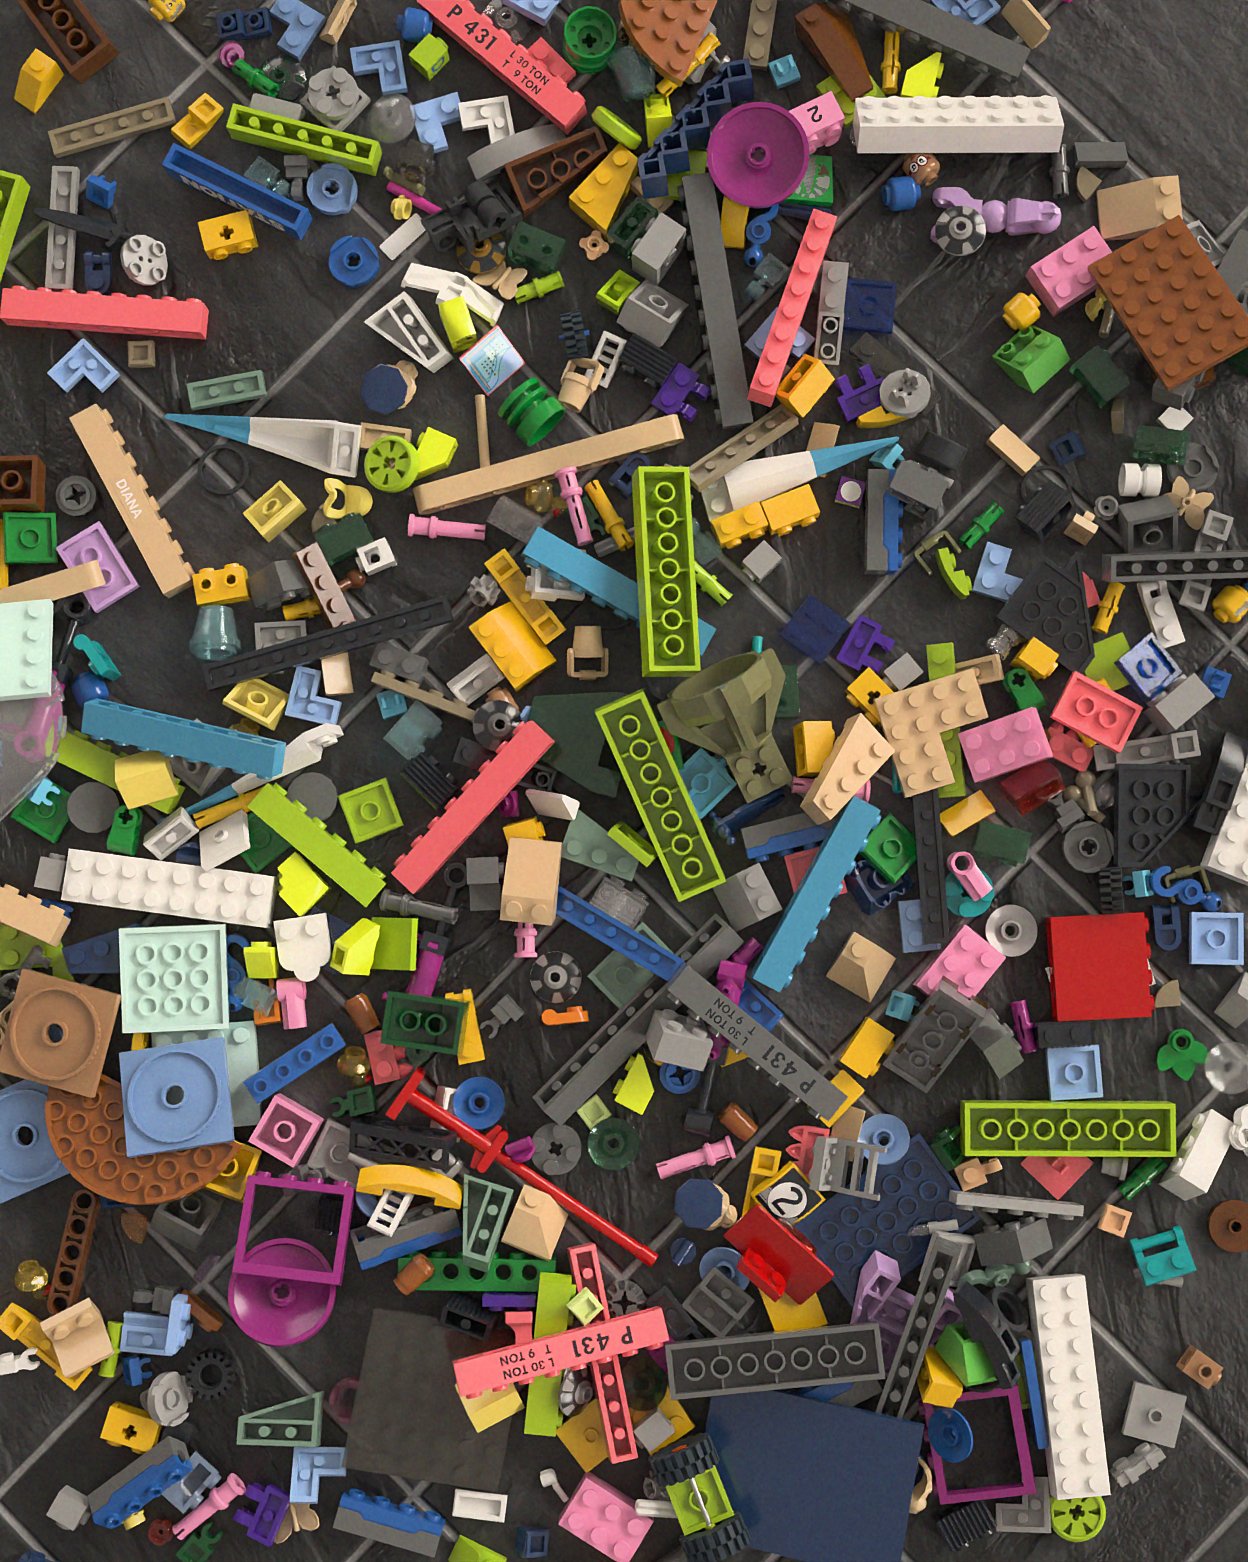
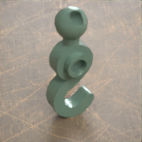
M1031 1260L1025 1263L989 1265L985 1271H970L960 1278L957 1287L964 1281L969 1282L972 1286L982 1283L988 1287H1004L1009 1283L1012 1274L1025 1275L1030 1272Z

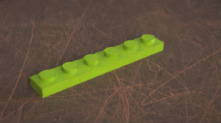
M952 642L926 645L929 682L956 674L954 644ZM960 726L940 732L955 782L938 787L939 798L966 796L962 745L958 733H961Z

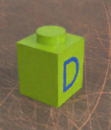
M430 33L409 53L411 65L429 81L450 60L447 44L440 37L434 38Z

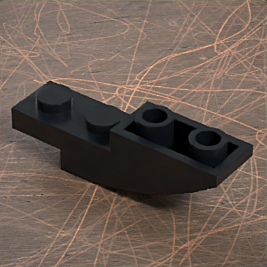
M1227 731L1223 733L1206 778L1208 780L1191 827L1214 836L1219 834L1226 812L1231 809L1241 780L1248 753L1247 739Z
M458 737L450 761L478 771L488 759L492 762L498 754L495 751L486 749L477 742ZM535 763L516 785L527 789L550 792L557 771Z
M964 1281L954 1291L953 1296L955 1306L960 1310L964 1320L965 1330L970 1334L973 1343L983 1341L984 1351L990 1358L996 1379L999 1380L1003 1390L1011 1389L1021 1376L1014 1359L1020 1351V1347L997 1309L979 1290L969 1282Z

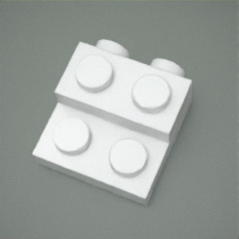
M530 567L531 576H527L525 585L526 591H530V599L555 602L557 598L582 601L585 598V592L580 595L569 588L570 584L561 579L560 582L551 579L546 575L548 571L545 569Z

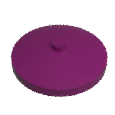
M751 102L740 105L724 115L712 131L707 148L709 172L718 190L726 198L738 205L748 208H766L779 204L798 189L806 175L809 164V143L806 133L793 114L776 104Z
M278 1238L263 1242L248 1251L244 1258L245 1263L333 1273L328 1261L316 1248L306 1242L291 1238ZM232 1273L228 1287V1303L238 1327L252 1340L271 1347L293 1346L315 1335L327 1322L333 1310L336 1297V1285Z

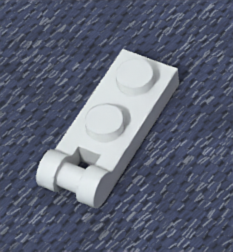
M1166 580L1137 582V589L1158 650L1185 642L1167 589ZM1157 590L1158 597L1152 598L1150 591Z

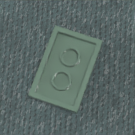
M643 922L634 929L637 933L673 953ZM613 950L588 977L621 1009L654 973Z

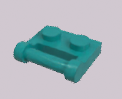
M79 634L74 638V646L79 650L85 651L91 660L88 662V665L96 675L99 674L103 679L106 677L112 681L122 676L100 643L91 641L90 638L83 634Z
M1180 1225L1171 1227L1170 1231L1147 1238L1129 1240L1131 1251L1145 1287L1190 1274L1197 1270ZM1175 1240L1177 1248L1144 1257L1142 1250Z

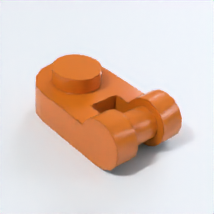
M582 1006L568 1007L567 1013L556 1014L552 1009L545 1010L542 1014V1021L547 1026L588 1022L589 1017L588 1011H583Z

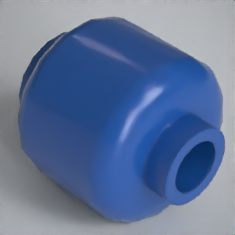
M407 7L403 15L398 14L396 30L401 31V38L403 40L420 43L428 33L431 34L433 18H430L426 10Z
M911 176L892 177L882 187L883 204L887 205L892 211L910 210L921 197L920 185L915 184Z
M88 671L74 678L75 682L71 685V691L80 708L84 709L85 702L96 698L102 700L109 698V691L99 674L96 675L92 671Z

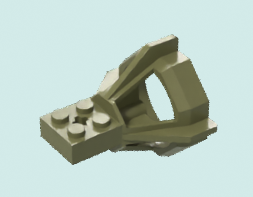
M771 648L759 654L757 651H752L725 658L701 670L693 677L686 678L667 694L668 699L657 704V708L669 733L722 755L725 758L747 803L794 781L771 731L786 676L774 650ZM708 724V725H706V726H704V727H702V728L697 727V726H700V725ZM759 762L760 765H764L760 772H752L755 769L754 764Z

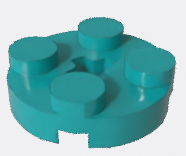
M959 867L957 869L961 871L965 867ZM979 869L993 888V884L989 876L984 871ZM950 872L945 877L947 909L951 913L962 917H975L984 913L991 905L994 898L993 889L982 898L973 901L968 896L962 897V885L953 873Z

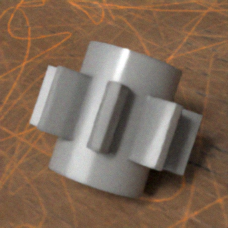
M483 575L481 579L476 576L473 578L467 593L470 594V599L474 604L484 607L487 602L493 605L498 599L497 595L501 590L492 577Z
M651 1470L650 1477H646L643 1484L645 1495L651 1500L670 1501L666 1487L658 1486Z

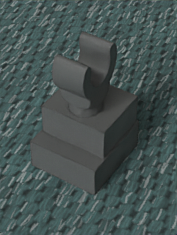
M284 155L286 178L289 183H292L291 196L294 201H304L303 183L308 182L311 173V163L307 155Z
M1055 787L1054 792L1057 794V798L1051 799L1045 793L1043 799L1045 803L1056 809L1055 816L1058 818L1056 827L1061 834H1064L1072 826L1083 822L1085 814L1073 799L1064 803L1061 790Z
M507 994L491 1009L495 1017L484 1021L480 1025V1029L488 1024L491 1025L493 1033L489 1035V1038H493L498 1033V1027L502 1023H507L511 1018L516 1022L525 1012Z
M307 1163L295 1167L289 1166L279 1174V1179H281L282 1174L298 1176L297 1181L308 1182V1177L320 1179L328 1177L325 1167L309 1171ZM283 1188L285 1197L295 1196L298 1192H303V1190Z
M159 1285L155 1288L154 1292L138 1289V1291H134L133 1302L153 1303V1311H161L160 1313L170 1315L172 1299L177 1294H180L181 1287Z

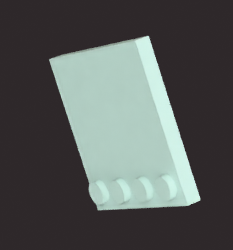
M51 599L0 604V701L51 696L53 602Z
M226 924L119 928L122 1033L229 1029Z
M254 1020L230 1022L229 1029L151 1032L152 1048L224 1037L233 1127L258 1125L263 1116L262 1101L257 1104L243 1083L245 1079L259 1071L257 1032ZM181 1087L171 1088L166 1095L167 1103L171 1105L179 1104L184 1098V1091Z

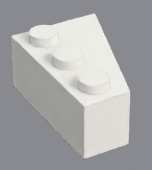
M402 292L364 321L433 373L454 359L414 300L406 292Z
M1212 1109L1202 1114L1199 1113L1192 1123V1130L1183 1141L1181 1148L1160 1180L1159 1185L1184 1201L1207 1193L1229 1148V1131L1234 1123Z

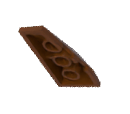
M815 2L795 15L796 35L852 103L855 102V98H861L873 90V84L852 22L844 12L837 9L835 4Z

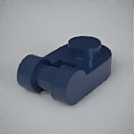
M85 251V287L88 291L99 292L107 296L112 289L111 251H103L102 254H94L93 251ZM95 264H102L103 269L95 270Z
M642 453L631 454L607 482L611 488H617L621 492L620 495L626 500L633 494L632 480L627 485L621 480L623 476L627 474L632 479V474L638 466H650L649 459Z
M1159 904L1150 905L1155 945L1161 950L1170 951L1176 949L1181 943L1178 904H1168L1167 907H1160ZM1162 917H1169L1170 924L1162 925Z

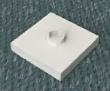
M243 809L199 832L201 866L205 871H209L250 848L248 818Z

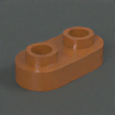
M184 1289L181 1294L188 1295L187 1304H191L190 1315H194L199 1320L198 1324L208 1332L211 1330L218 1331L225 1322L222 1316L195 1293Z

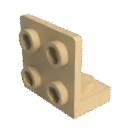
M90 1298L40 1322L43 1332L53 1342L65 1378H69L114 1354V1349L100 1310Z

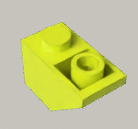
M936 52L906 71L900 98H914L916 96H924L926 98L937 97L939 87L934 85L936 78L941 79L944 63H940L942 53Z
M654 94L649 96V98H644L648 147H653V141L665 128L669 129L672 125L669 97L664 98L661 94Z
M430 427L427 428L426 433L422 432L416 445L419 447L417 450L419 471L415 480L448 468L458 447L457 440Z
M362 918L335 941L330 967L342 974L369 975L374 961V951L379 938L380 925L367 918Z
M251 942V947H244L248 979L279 978L277 947H272V942Z
M638 1053L636 1058L631 1055L625 1066L628 1074L624 1081L618 1080L612 1093L616 1094L614 1101L642 1115L654 1093V1088L644 1057Z

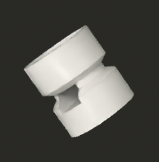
M1122 463L1118 480L1120 496L1135 497L1138 493H1141L1143 497L1159 496L1162 483L1160 464H1144L1140 468L1137 463Z

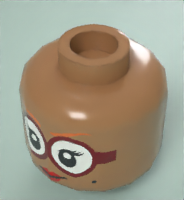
M933 153L906 154L902 168L907 176H911L914 179L915 184L929 186L937 180L940 163Z

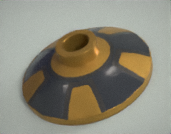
M500 233L494 234L480 242L474 238L475 250L468 252L459 240L457 245L458 260L463 268L471 273H489L497 269L505 259L506 243ZM484 244L482 248H476V246Z

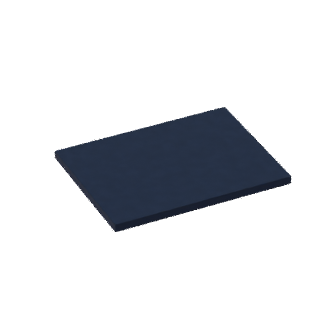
M779 1389L711 1396L705 1432L710 1434L720 1461L715 1466L733 1512L739 1511L751 1537V1541L746 1547L804 1562H901L925 1424Z

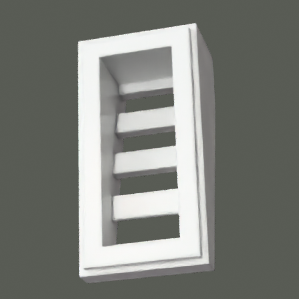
M603 331L592 357L597 362L600 359L610 364L609 369L604 367L605 379L601 377L599 385L605 388L608 387L619 365V356L629 342L607 331ZM610 341L619 345L618 349L615 350L607 346V342ZM605 350L615 355L614 358L610 359L602 355L603 351ZM587 369L584 376L591 380L594 369Z
M385 1189L367 1227L392 1237L415 1194ZM396 1192L405 1197L401 1200L393 1196L392 1193ZM388 1200L399 1204V1209L388 1205ZM383 1209H386L396 1214L395 1217L392 1218L386 1214H383ZM378 1218L390 1222V1227L388 1228L377 1223Z

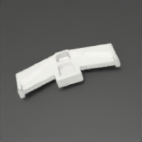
M411 263L401 283V287L404 288L408 286L439 293L435 302L438 305L453 298L463 296L467 307L490 322V325L493 327L504 305L503 302L475 284L467 276L458 272H450Z

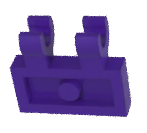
M678 362L652 401L651 406L666 416L677 413L692 423L697 415L695 413L697 410L685 404L684 401L692 393L705 402L711 394L709 392L710 388L702 383H698L700 379L699 374Z
M869 364L859 368V371H857L861 381L865 384L864 386L853 390L846 374L835 381V385L842 395L836 401L846 423L882 406L880 403V387L884 378L881 377L876 380Z
M859 615L836 661L859 672L862 666L866 669L870 667L878 675L883 663L868 656V653L873 644L890 652L895 640L880 633L882 625Z
M485 1291L482 1307H489L490 1311H503L504 1307H515V1311H530L531 1307H536L537 1292Z
M253 1482L252 1485L248 1484L244 1495L260 1502L256 1513L247 1507H242V1510L237 1509L234 1520L249 1527L247 1536L270 1547L273 1545L290 1505V1493L273 1484L267 1485L265 1489L261 1484Z

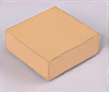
M1105 1203L1097 1228L1124 1238L1132 1213Z

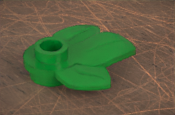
M1176 1029L1169 1034L1167 1044L1159 1049L1156 1060L1157 1067L1160 1071H1165L1172 1067L1177 1076L1188 1081L1194 1072L1196 1063L1209 1062L1208 1051L1202 1043L1194 1041L1189 1031ZM1178 1037L1184 1039V1044L1180 1047L1176 1044Z

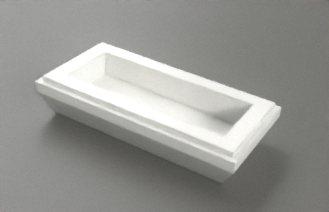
M455 1489L452 1516L504 1523L508 1495Z

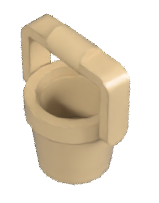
M582 357L568 361L561 377L562 387L558 397V401L565 409L576 413L581 412L590 394L596 390L604 372V367L599 362ZM575 367L595 369L591 380L575 373Z
M575 626L573 648H568L567 650L568 676L579 677L580 680H596V677L607 676L608 649L603 648L601 626ZM574 657H601V671L580 670L579 672H574Z

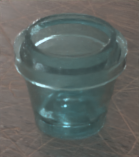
M634 45L616 49L611 53L612 56L607 59L608 67L613 71L623 100H640L656 93L655 65L644 54L640 55Z
M209 605L199 609L194 635L189 641V650L196 657L203 660L220 661L234 657L241 652V641L237 636L234 611L231 608Z

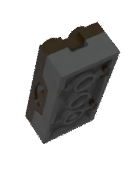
M944 975L895 1039L894 1046L885 1056L882 1064L925 1093L930 1090L982 1022L988 1005L973 994L967 997L959 992V985Z

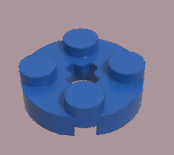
M345 236L331 247L329 268L339 283L346 285L348 288L355 289L368 284L376 276L380 268L379 256L376 248L368 239ZM351 256L355 259L360 258L358 266H348Z

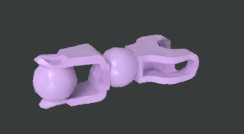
M961 187L937 188L932 195L933 202L937 207L949 209L954 206H968L975 209L983 217L986 231L990 233L1000 232L1006 228L1005 232L1012 236L1037 232L1047 234L1057 229L1062 218L1060 208L1049 201L1038 202L1013 198L1011 201H1008L1007 206L998 200L988 201L982 205L983 200L973 199ZM963 224L956 226L959 231H963L966 228ZM934 226L931 230L930 238L933 242L937 243Z

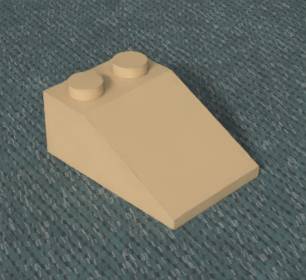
M1178 175L1153 177L1096 191L1099 230L1104 241L1138 238L1178 215L1182 218Z
M510 837L502 890L500 920L552 926L556 918L562 842Z

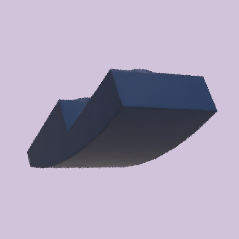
M267 7L247 12L235 9L216 14L220 40L251 39L273 34L270 10Z

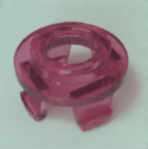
M348 1377L342 1379L334 1386L329 1397V1405H331L333 1412L338 1417L337 1421L343 1424H351V1422L363 1419L370 1412L373 1405V1392L364 1380ZM348 1389H356L361 1393L362 1402L358 1407L350 1408L345 1405L343 1395Z

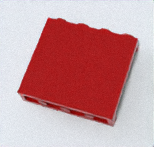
M1144 912L1046 918L1053 1021L1152 1017L1151 1011H1154L1155 1002L1153 995H1150L1149 985H1152L1153 976L1151 969H1148L1147 961L1151 957V949L1149 943H1146L1145 934L1149 931V922L1147 917H1144Z

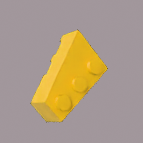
M621 143L608 154L569 196L570 208L594 230L600 231L605 240H607L615 219H617L622 203L630 190L631 182L635 179L638 172V158Z

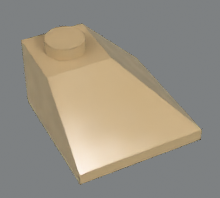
M851 932L827 972L826 977L866 1001L871 1002L896 958L856 932Z
M524 1184L501 1242L550 1262L568 1214L549 1194Z

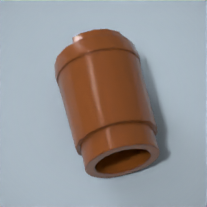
M363 992L344 1002L346 1011L361 1034L380 1025L368 997Z
M735 1102L728 1103L718 1115L720 1123L744 1142L749 1140L758 1129L754 1120Z
M417 1254L397 1274V1277L393 1280L394 1284L403 1294L409 1295L434 1273L435 1267L425 1255Z

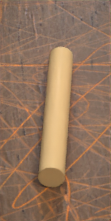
M475 395L480 468L490 466L485 395Z

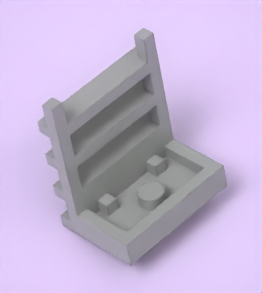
M817 1136L812 1149L814 1159L813 1166L809 1172V1189L834 1191L880 1201V1195L873 1194L878 1155L879 1152L887 1153V1148L833 1136ZM850 1147H856L850 1189L845 1188ZM866 1149L870 1150L865 1188L864 1192L859 1191L864 1151Z

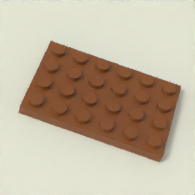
M1180 215L1088 266L1089 274L1167 392L1248 347V315Z

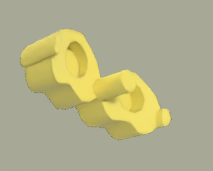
M1099 288L1096 289V297L1089 300L1085 306L1086 314L1091 321H1094V318L1098 316V311L1101 308L1104 309V301L1107 300Z

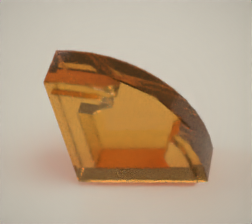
M122 1212L121 1223L127 1236L137 1243H144L149 1217Z

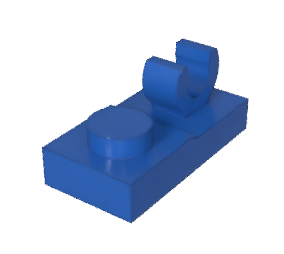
M745 980L738 1007L770 1032L785 1015Z

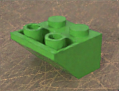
M1034 325L1027 327L1026 330H1019L1016 335L992 355L993 360L1018 386L1033 394L1070 361L1061 339Z
M964 1321L947 1324L934 1348L958 1376L959 1380L966 1387L996 1381L993 1365L989 1356L984 1351L983 1341L972 1342L970 1334L965 1330Z

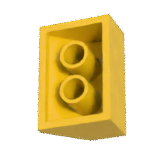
M512 601L488 612L469 626L472 634L516 692L557 662Z
M235 1141L242 1146L236 1157L217 1178L203 1187V1189L244 1203L248 1175L255 1176L262 1150Z

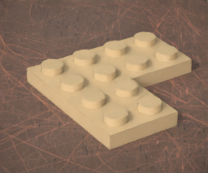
M973 668L873 699L885 739L895 750L891 757L904 798L954 783L955 780L940 732L988 718Z

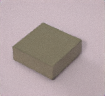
M153 340L128 341L129 368L155 367V343Z

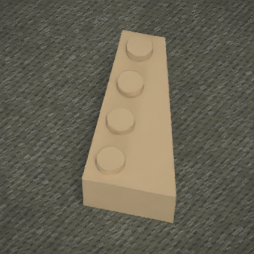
M862 713L847 719L843 726L845 728L833 745V750L829 757L825 759L822 770L813 781L800 805L817 825L830 821L895 752Z

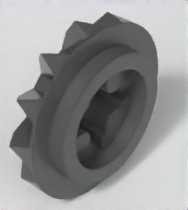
M71 476L64 479L56 490V502L59 508L74 517L85 515L86 512L92 510L97 500L96 488L87 478L82 476ZM74 489L79 493H84L80 497V505L75 500H70L74 496Z
M627 1280L615 1282L605 1293L611 1318L641 1311L645 1308L644 1293L634 1282ZM624 1291H626L628 1300L636 1302L627 1305L625 1313H623L621 1304L613 1302L621 1300Z

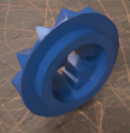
M665 1062L660 1067L661 1083L672 1093H687L694 1089L700 1080L701 1071L681 1066L682 1070L687 1069V1072L683 1073V1082H681L677 1075H673L676 1072L677 1065Z

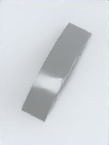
M555 124L539 126L498 140L467 157L476 181H481L500 174V169L504 168V164L566 139V136Z
M1209 510L1196 539L1193 551H1221L1223 544L1227 541L1234 518ZM1212 579L1183 580L1178 604L1204 612L1211 592L1210 584Z
M1197 730L1126 741L1121 753L1118 754L1102 745L1092 746L1096 771L1115 769V764L1118 763L1154 764L1201 755Z

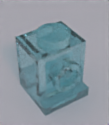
M244 976L242 982L240 981L236 985L234 996L242 1000L241 1005L268 1016L277 997V991Z

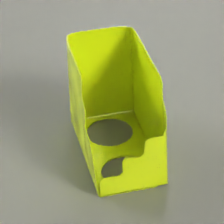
M460 296L440 303L438 305L440 317L453 353L471 348L477 342V337L464 297Z
M294 852L278 867L280 872L277 875L280 883L277 887L279 895L300 917H303L332 889L297 852Z

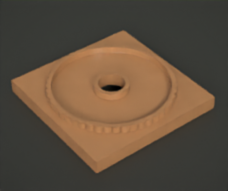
M22 969L0 1051V1072L86 1097H95L122 995L33 970ZM54 1023L60 1025L63 1029V1037L57 1043H54L49 1037V1029Z

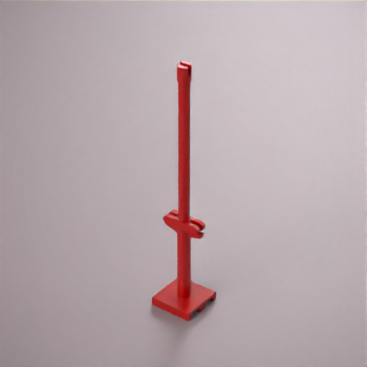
M420 1066L416 1068L385 1115L395 1120L407 1102L448 1131L457 1132L458 1138L475 1148L470 1167L473 1169L477 1166V1170L484 1173L493 1160H495L537 1190L549 1194L562 1207L635 1255V1258L647 1266L651 1267L658 1257L656 1252L646 1245L637 1242L523 1163L515 1162L510 1155L501 1149L508 1139V1132L501 1130L502 1127L500 1125L495 1126L486 1135H482L417 1091L416 1088L427 1071Z

